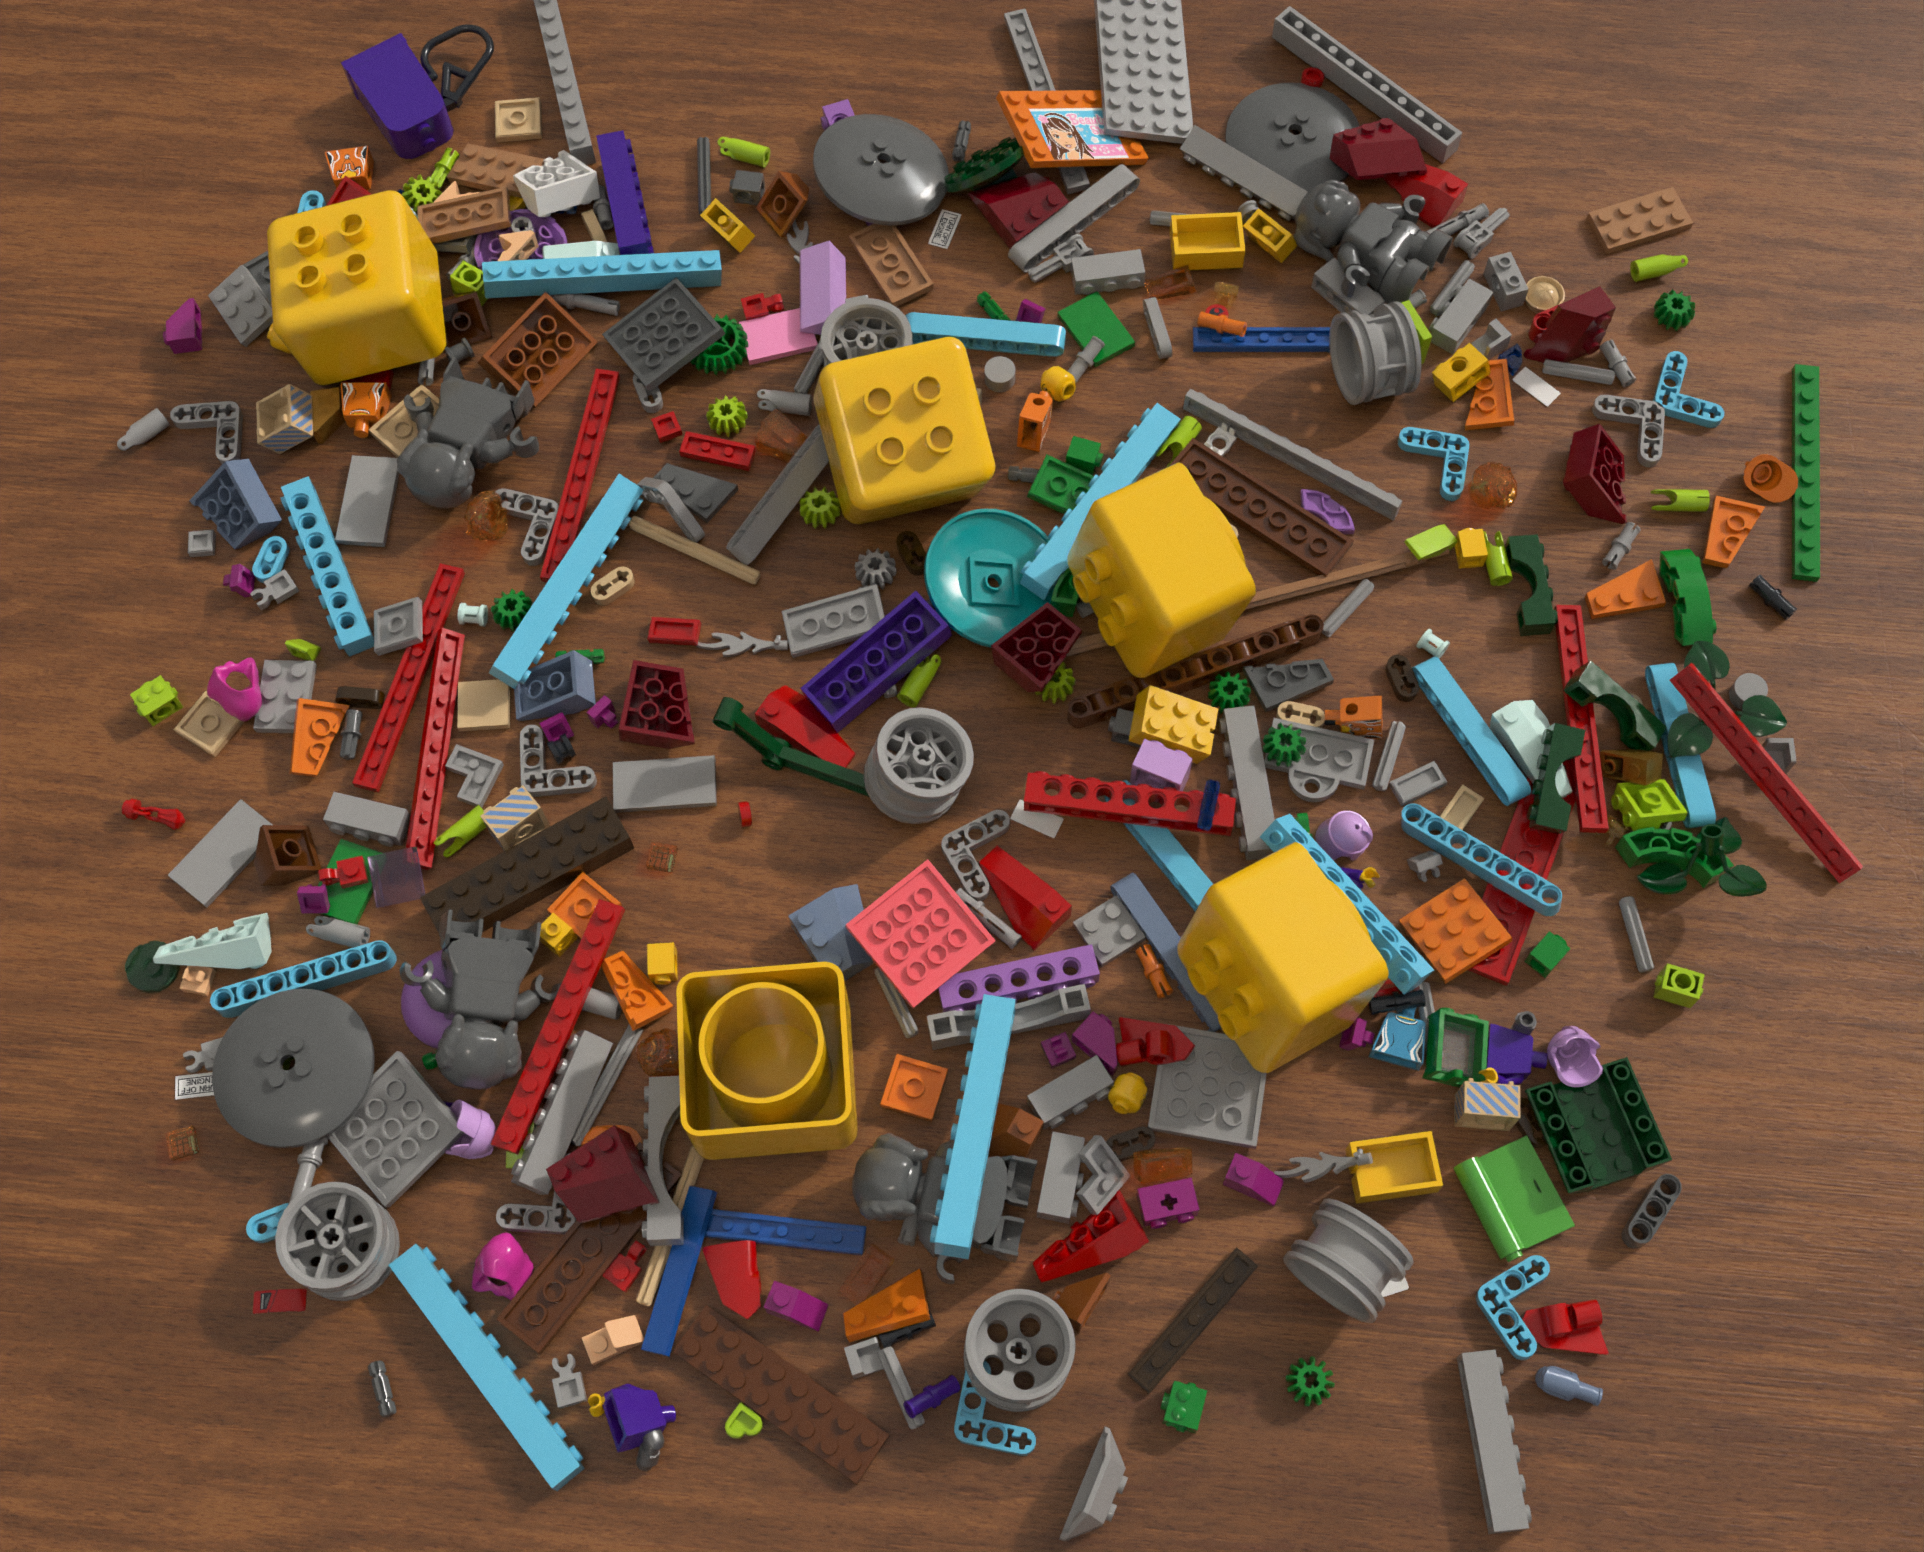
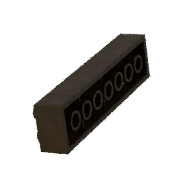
M605 796L421 896L420 899L438 933L441 915L448 910H453L451 921L475 922L479 919H484L482 932L493 927L496 921H504L571 884L582 872L587 875L633 850L634 846Z

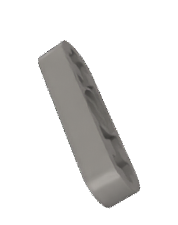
M1156 297L1143 299L1144 315L1158 358L1172 357L1171 342Z

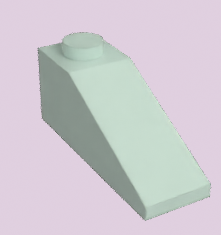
M587 241L543 246L542 253L543 259L619 255L618 243Z

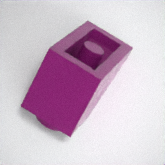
M189 298L166 321V331L163 332V339L165 344L170 346L174 354L202 350L201 310L194 298Z
M1093 1011L1072 1034V1043L1090 1058L1097 1055L1107 1072L1113 1076L1117 1070L1114 1028L1112 1027V1022L1105 1015H1098Z
M1235 1153L1223 1185L1274 1207L1284 1180L1263 1164Z
M774 1281L764 1309L768 1314L819 1332L829 1304L799 1289Z

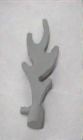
M795 219L792 226L796 238L787 234V240L790 247L800 255V250L813 246V243L810 242L806 246L809 235L808 222L805 221L804 229L799 230ZM794 255V260L800 265V257Z
M740 632L742 640L725 633H712L713 638L722 641L712 644L698 642L697 645L698 648L708 650L730 648L722 653L724 657L740 655L753 646H756L752 650L753 654L767 649L788 650V640H781L780 635H777L774 642L751 637L744 632Z
M1358 1149L1354 1153V1157H1337L1320 1152L1319 1155L1322 1160L1309 1157L1290 1158L1289 1161L1292 1164H1299L1300 1166L1288 1171H1274V1173L1280 1178H1289L1309 1172L1302 1177V1180L1306 1183L1321 1178L1334 1166L1336 1167L1333 1171L1335 1174H1338L1353 1165L1372 1164L1373 1158L1371 1153L1363 1154V1149Z

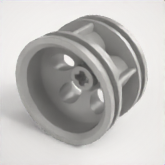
M1395 301L1378 305L1371 315L1360 314L1358 311L1353 310L1347 313L1336 314L1333 317L1329 333L1331 362L1339 389L1350 404L1357 405L1377 398L1411 393L1417 389L1421 377L1420 344L1414 322L1402 303Z
M1011 1289L990 1297L976 1310L966 1333L964 1367L971 1380L970 1384L977 1389V1393L983 1399L984 1397L986 1398V1402L1002 1410L1023 1412L1043 1406L1061 1390L1071 1369L1075 1355V1336L1071 1322L1063 1309L1055 1301L1033 1290ZM1026 1318L1035 1319L1040 1325L1039 1333L1033 1337L1024 1336L1020 1330L1021 1321ZM1001 1324L1006 1328L1008 1335L1004 1342L996 1343L989 1338L987 1330L991 1325ZM1015 1347L1021 1348V1353L1026 1354V1356L1022 1355L1021 1359H1016L1015 1354L1010 1351H1015ZM1044 1347L1052 1349L1056 1354V1361L1049 1366L1039 1364L1036 1360V1353L1039 1349ZM990 1357L998 1358L1003 1363L1004 1369L999 1375L988 1374L983 1367L984 1361ZM1020 1372H1027L1032 1376L1034 1385L1027 1390L1019 1389L1014 1384V1376Z

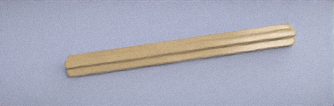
M633 516L629 522L630 529L749 583L756 584L760 579V572L645 519Z
M694 1146L690 1148L681 1173L682 1176L678 1181L672 1201L680 1209L681 1213L689 1186L695 1185L704 1160L696 1152ZM672 1245L654 1247L636 1297L637 1303L644 1306L652 1304Z

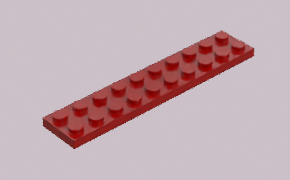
M1570 759L1564 761L1563 765L1572 788V793L1562 799L1571 805V815L1576 797ZM1527 777L1531 787V794L1518 801L1499 852L1547 880L1564 832L1556 834L1529 827L1530 820L1527 819L1529 806L1533 805L1535 795L1532 794L1533 783ZM1505 870L1497 871V873L1501 876H1506L1509 874ZM1487 882L1481 899L1511 935L1512 942L1471 967L1468 971L1507 986L1535 910ZM1529 884L1520 885V887L1525 890H1529L1532 888V886Z

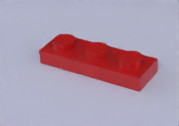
M688 431L685 433L679 450L681 457L750 471L756 448L753 445Z

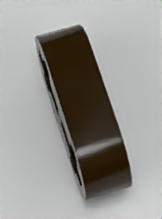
M911 531L901 532L897 536L896 544L906 568L913 575H923L926 552L915 533ZM907 540L909 543H911L912 549L909 550L908 546L904 544L903 541ZM915 556L919 562H922V565L919 567L917 564H914L913 557Z
M1403 655L1391 656L1385 668L1395 696L1400 701L1410 702L1417 696L1419 690L1418 681L1406 657ZM1395 663L1398 667L1403 666L1401 670V675L1397 668L1393 669V665ZM1404 683L1407 688H1412L1410 693L1406 690L1402 691Z
M341 686L337 689L335 701L338 704L350 705L349 707L381 709L385 694L380 690L372 688Z
M1520 1098V1107H1527L1529 1112L1526 1114L1527 1117L1524 1114L1520 1115V1119L1515 1125L1523 1137L1528 1136L1534 1148H1542L1547 1143L1544 1136L1542 1140L1533 1137L1535 1129L1539 1132L1541 1128L1528 1098Z
M1143 1126L1114 1135L1106 1143L1111 1149L1115 1142H1117L1118 1146L1128 1144V1147L1122 1149L1121 1155H1117L1113 1151L1120 1162L1150 1152L1154 1147L1155 1134L1151 1129ZM1139 1134L1150 1138L1147 1141V1146L1144 1147L1142 1143L1132 1145V1142L1138 1140Z

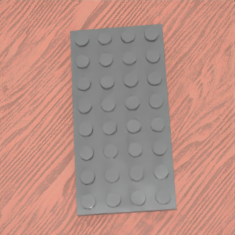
M1094 0L1104 135L1183 144L1193 128L1181 0Z

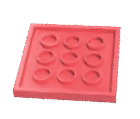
M928 859L845 925L847 930L912 1009L996 941Z

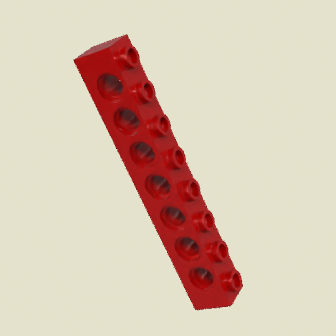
M1035 771L1034 773L1028 772L1024 811L1231 836L1236 798L1223 793L1208 795L1198 790L1184 792L1178 791V789L1173 787L1159 789L1152 788L1148 784H1138L1135 786L1127 785L1123 781H1112L1110 783L1102 782L1093 777L1078 779L1068 774L1053 776L1043 771ZM1054 789L1058 791V794L1050 796L1046 794V791ZM1075 792H1080L1084 797L1075 799L1071 795ZM1105 795L1109 797L1110 800L1107 802H1101L1097 798L1099 796ZM1125 799H1133L1136 803L1134 805H1126L1123 801ZM1151 802H1158L1162 807L1155 809L1149 804ZM1177 805H1184L1188 810L1180 812L1175 807ZM1209 808L1214 813L1212 815H1205L1201 810Z

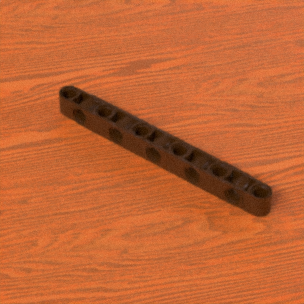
M1310 614L1292 621H1286L1193 654L1145 678L1132 676L1098 688L1070 701L1067 714L1068 722L1074 728H1083L1097 722L1109 720L1111 716L1116 717L1118 708L1134 711L1137 694L1149 685L1179 695L1210 684L1211 681H1215V677L1218 674L1224 677L1228 671L1230 676L1243 672V666H1253L1254 668L1288 656L1319 642L1324 627L1323 620L1317 615ZM1306 628H1313L1316 632H1309ZM1267 644L1270 646V648L1265 649L1262 648L1260 645ZM1219 660L1222 661L1224 664L1217 665L1214 663V661ZM1175 677L1178 681L1171 682L1167 678ZM1126 693L1131 695V698L1125 699L1120 695ZM1076 710H1081L1085 714L1078 716L1075 715L1073 712Z

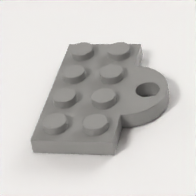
M1278 718L1273 719L1272 727L1277 729L1278 724L1281 722L1284 728H1287L1292 723V730L1295 731L1301 728L1302 733L1300 736L1306 737V744L1304 745L1306 751L1304 755H1300L1301 759L1298 763L1292 761L1291 766L1287 767L1285 762H1281V765L1277 767L1276 759L1268 761L1267 756L1269 753H1266L1264 759L1265 768L1288 773V784L1296 796L1308 802L1324 801L1335 793L1339 784L1364 790L1374 745L1373 739ZM1307 783H1314L1317 785L1318 791L1316 793H1309L1305 790L1304 786Z

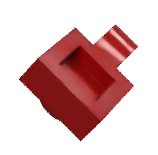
M760 293L741 298L746 320L769 315L768 311L781 312L785 310L781 294L764 298V294Z
M363 856L336 861L338 869L325 868L318 871L319 880L326 886L340 882L341 887L344 889L369 883Z
M636 1240L630 1247L626 1257L619 1254L602 1276L626 1293L641 1273L642 1269L637 1266V1263L648 1249Z

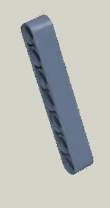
M1132 872L1110 886L1112 894L1118 896L1149 941L1148 944L1152 946L1155 956L1161 958L1164 963L1163 966L1171 979L1175 978L1179 984L1178 989L1187 1001H1191L1194 1006L1192 1009L1201 1022L1205 1021L1210 1028L1208 1030L1210 1032H1216L1221 1029L1217 1014L1205 996L1198 993L1193 987L1188 972L1179 959L1177 946L1181 939L1137 875Z

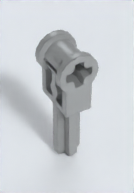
M1499 208L1483 223L1475 220L1457 235L1453 246L1465 251L1470 259L1475 258L1491 242L1494 235L1493 231L1509 218L1507 209Z
M1075 234L1066 242L1053 249L1054 257L1029 270L1028 275L1032 282H1038L1060 268H1063L1067 273L1071 271V258L1094 255V251L1086 246L1081 234Z

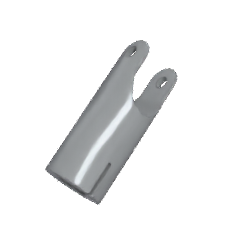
M761 389L757 392L758 398L766 399L758 404L762 410L810 416L812 395L766 389Z
M158 408L132 424L126 435L118 440L117 446L120 450H127L133 445L144 444L169 427L170 424Z
M317 916L314 919L316 925L309 924L306 927L307 933L311 936L352 948L367 944L370 938V929L368 927L331 917Z
M591 988L582 1008L583 1011L615 1020L622 1013V1008L615 994Z

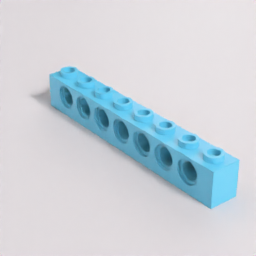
M309 476L282 486L281 489L284 496L280 497L285 510H290L291 512L288 520L292 529H297L299 533L298 536H295L300 549H305L307 555H304L303 559L309 570L313 569L314 575L311 576L316 590L319 588L322 595L318 597L323 609L328 608L330 613L326 618L331 629H336L338 635L334 636L339 650L344 649L350 657L374 647V637L316 489ZM353 624L352 627L345 629L348 625Z
M1291 814L1275 819L1263 832L1260 838L1273 852L1293 842L1300 843L1311 855L1326 878L1336 884L1347 895L1361 915L1372 943L1387 964L1388 978L1404 995L1417 988L1434 971Z

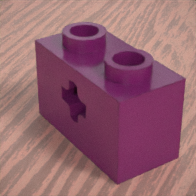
M1192 1177L1137 1189L1136 1196L1144 1227L1151 1226V1229H1158L1167 1226V1222L1178 1220V1223L1193 1221L1194 1216L1198 1215L1199 1206ZM1165 1200H1168L1170 1204H1174L1172 1210H1168L1167 1206H1162Z

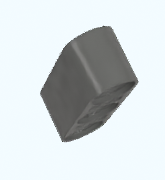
M1672 1174L1661 1175L1650 1185L1622 1230V1240L1627 1247L1632 1249L1641 1248L1653 1238L1682 1190L1681 1182L1676 1176ZM1660 1183L1666 1184L1670 1188V1195L1664 1194L1661 1191ZM1646 1206H1652L1657 1212V1217L1650 1216L1646 1211ZM1632 1228H1637L1642 1232V1240L1636 1239L1633 1236Z

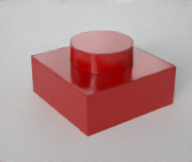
M674 411L651 419L660 443L683 435Z

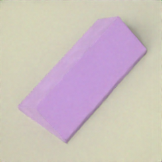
M830 240L800 250V332L821 335L822 327L827 317L836 308L844 304L846 299V260L844 255Z

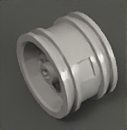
M862 298L842 304L827 317L822 327L821 345L824 367L830 363L842 361L844 358L846 360L913 345L911 325L899 308L880 299Z
M923 707L909 708L892 716L881 728L864 766L863 779L871 801L887 816L904 823H928L941 817L955 802L973 767L974 752L966 731L953 718L935 709ZM888 749L898 753L895 756L891 752H889ZM937 776H942L945 781L938 779Z

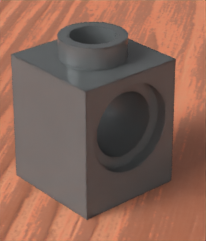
M736 170L735 178L730 180L729 186L730 193H733L734 203L758 205L765 192L763 173Z
M1118 708L1116 717L1111 716L1108 731L1112 732L1111 741L1140 748L1141 745L1129 741L1134 712Z

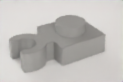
M284 569L264 581L266 588L255 589L250 595L254 600L263 597L261 601L256 603L260 610H263L270 605L273 599L279 604L299 592V590Z
M222 1038L202 1043L201 1052L197 1053L193 1050L185 1052L183 1054L185 1059L195 1058L194 1064L187 1066L186 1070L189 1073H195L205 1065V1069L212 1071L215 1055Z
M567 1354L568 1364L565 1367L559 1366L557 1358L552 1360L553 1368L560 1375L559 1378L552 1379L559 1409L587 1401L582 1373L580 1371L573 1373L575 1358L572 1354Z

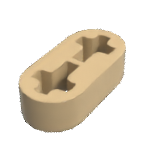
M593 210L581 213L592 241L607 242Z
M618 567L596 581L591 587V595L594 602L598 605H607L629 591L635 583L632 571L627 567ZM622 576L623 578H627V581H619L618 578ZM598 591H606L607 595L603 596L602 594H599Z
M1292 701L1282 702L1276 713V718L1319 728H1322L1325 722V714L1320 708ZM1286 710H1291L1290 718L1285 717ZM1311 715L1316 716L1315 724L1310 723Z

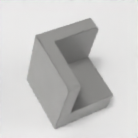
M1494 319L1488 324L1486 333L1472 342V345L1490 360L1507 348L1512 334L1497 319Z
M1767 738L1762 744V747L1785 774L1795 765L1796 753L1793 738Z
M877 1337L844 1348L854 1379L883 1370L878 1357L880 1347Z

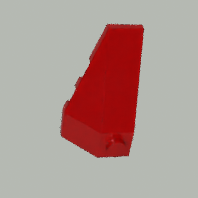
M1425 164L1427 168L1426 174L1418 175L1417 171L1407 172V176L1400 177L1397 174H1385L1383 179L1391 188L1396 189L1401 195L1400 199L1403 202L1410 195H1419L1425 199L1424 208L1418 213V219L1432 228L1444 223L1463 202L1468 183L1452 173Z
M786 685L768 694L755 712L757 724L761 728L789 742L794 748L803 753L845 768L848 767L855 757V752L806 697Z
M998 845L979 862L986 879L1001 903L1004 913L1009 918L1013 930L1022 936L1021 939L1033 951L1071 917V904L1050 885Z
M1118 1190L1098 1215L1090 1214L1081 1224L1076 1221L1070 1227L1072 1232L1064 1240H1056L1033 1262V1266L1042 1283L1126 1257L1130 1253L1139 1250L1149 1240L1121 1191Z

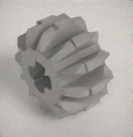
M879 548L876 549L875 553L867 549V556L859 555V562H855V570L857 571L855 574L856 579L861 581L862 586L877 584L881 589H884L885 583L892 584L893 577L897 572L895 560L890 558L888 551L881 554Z

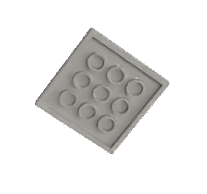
M1177 1026L1195 1047L1184 1061L1157 1065L1148 1128L1162 1133L1256 1149L1267 1073L1255 1070L1236 1042L1226 1034Z
M396 1051L373 1074L369 1090L354 1115L342 1127L327 1137L385 1207H390L464 1132L457 1128L458 1118L405 1055L402 1052Z

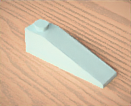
M1533 700L1513 701L1492 713L1490 728L1531 782L1534 783L1535 779H1538L1540 771L1537 769V760L1544 750V744L1541 743L1542 735L1550 724ZM1563 763L1559 766L1555 777L1556 788L1562 798L1572 793Z
M263 913L233 921V927L221 931L218 930V927L209 929L208 933H205L198 939L194 936H189L160 946L153 957V961L157 964L244 969L248 967L256 969L262 967L267 963L272 952L268 914Z

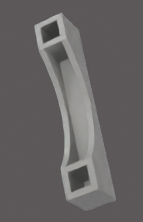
M1085 984L1058 989L1035 999L1015 1004V1016L1011 1034L1086 1019L1090 1015L1091 1008ZM953 1010L928 1015L927 1025L932 1049L936 1050L970 1043L972 1027H977L978 1020H975V1010Z
M679 1076L649 1077V1086L644 1087L645 1103L649 1102V1112L644 1113V1129H648V1139L643 1141L644 1156H648V1166L644 1167L660 1203L643 1205V1210H647V1221L642 1222V1236L647 1238L650 1246L684 1245V1216L667 1192L662 1165L664 1147L669 1132L680 1116Z

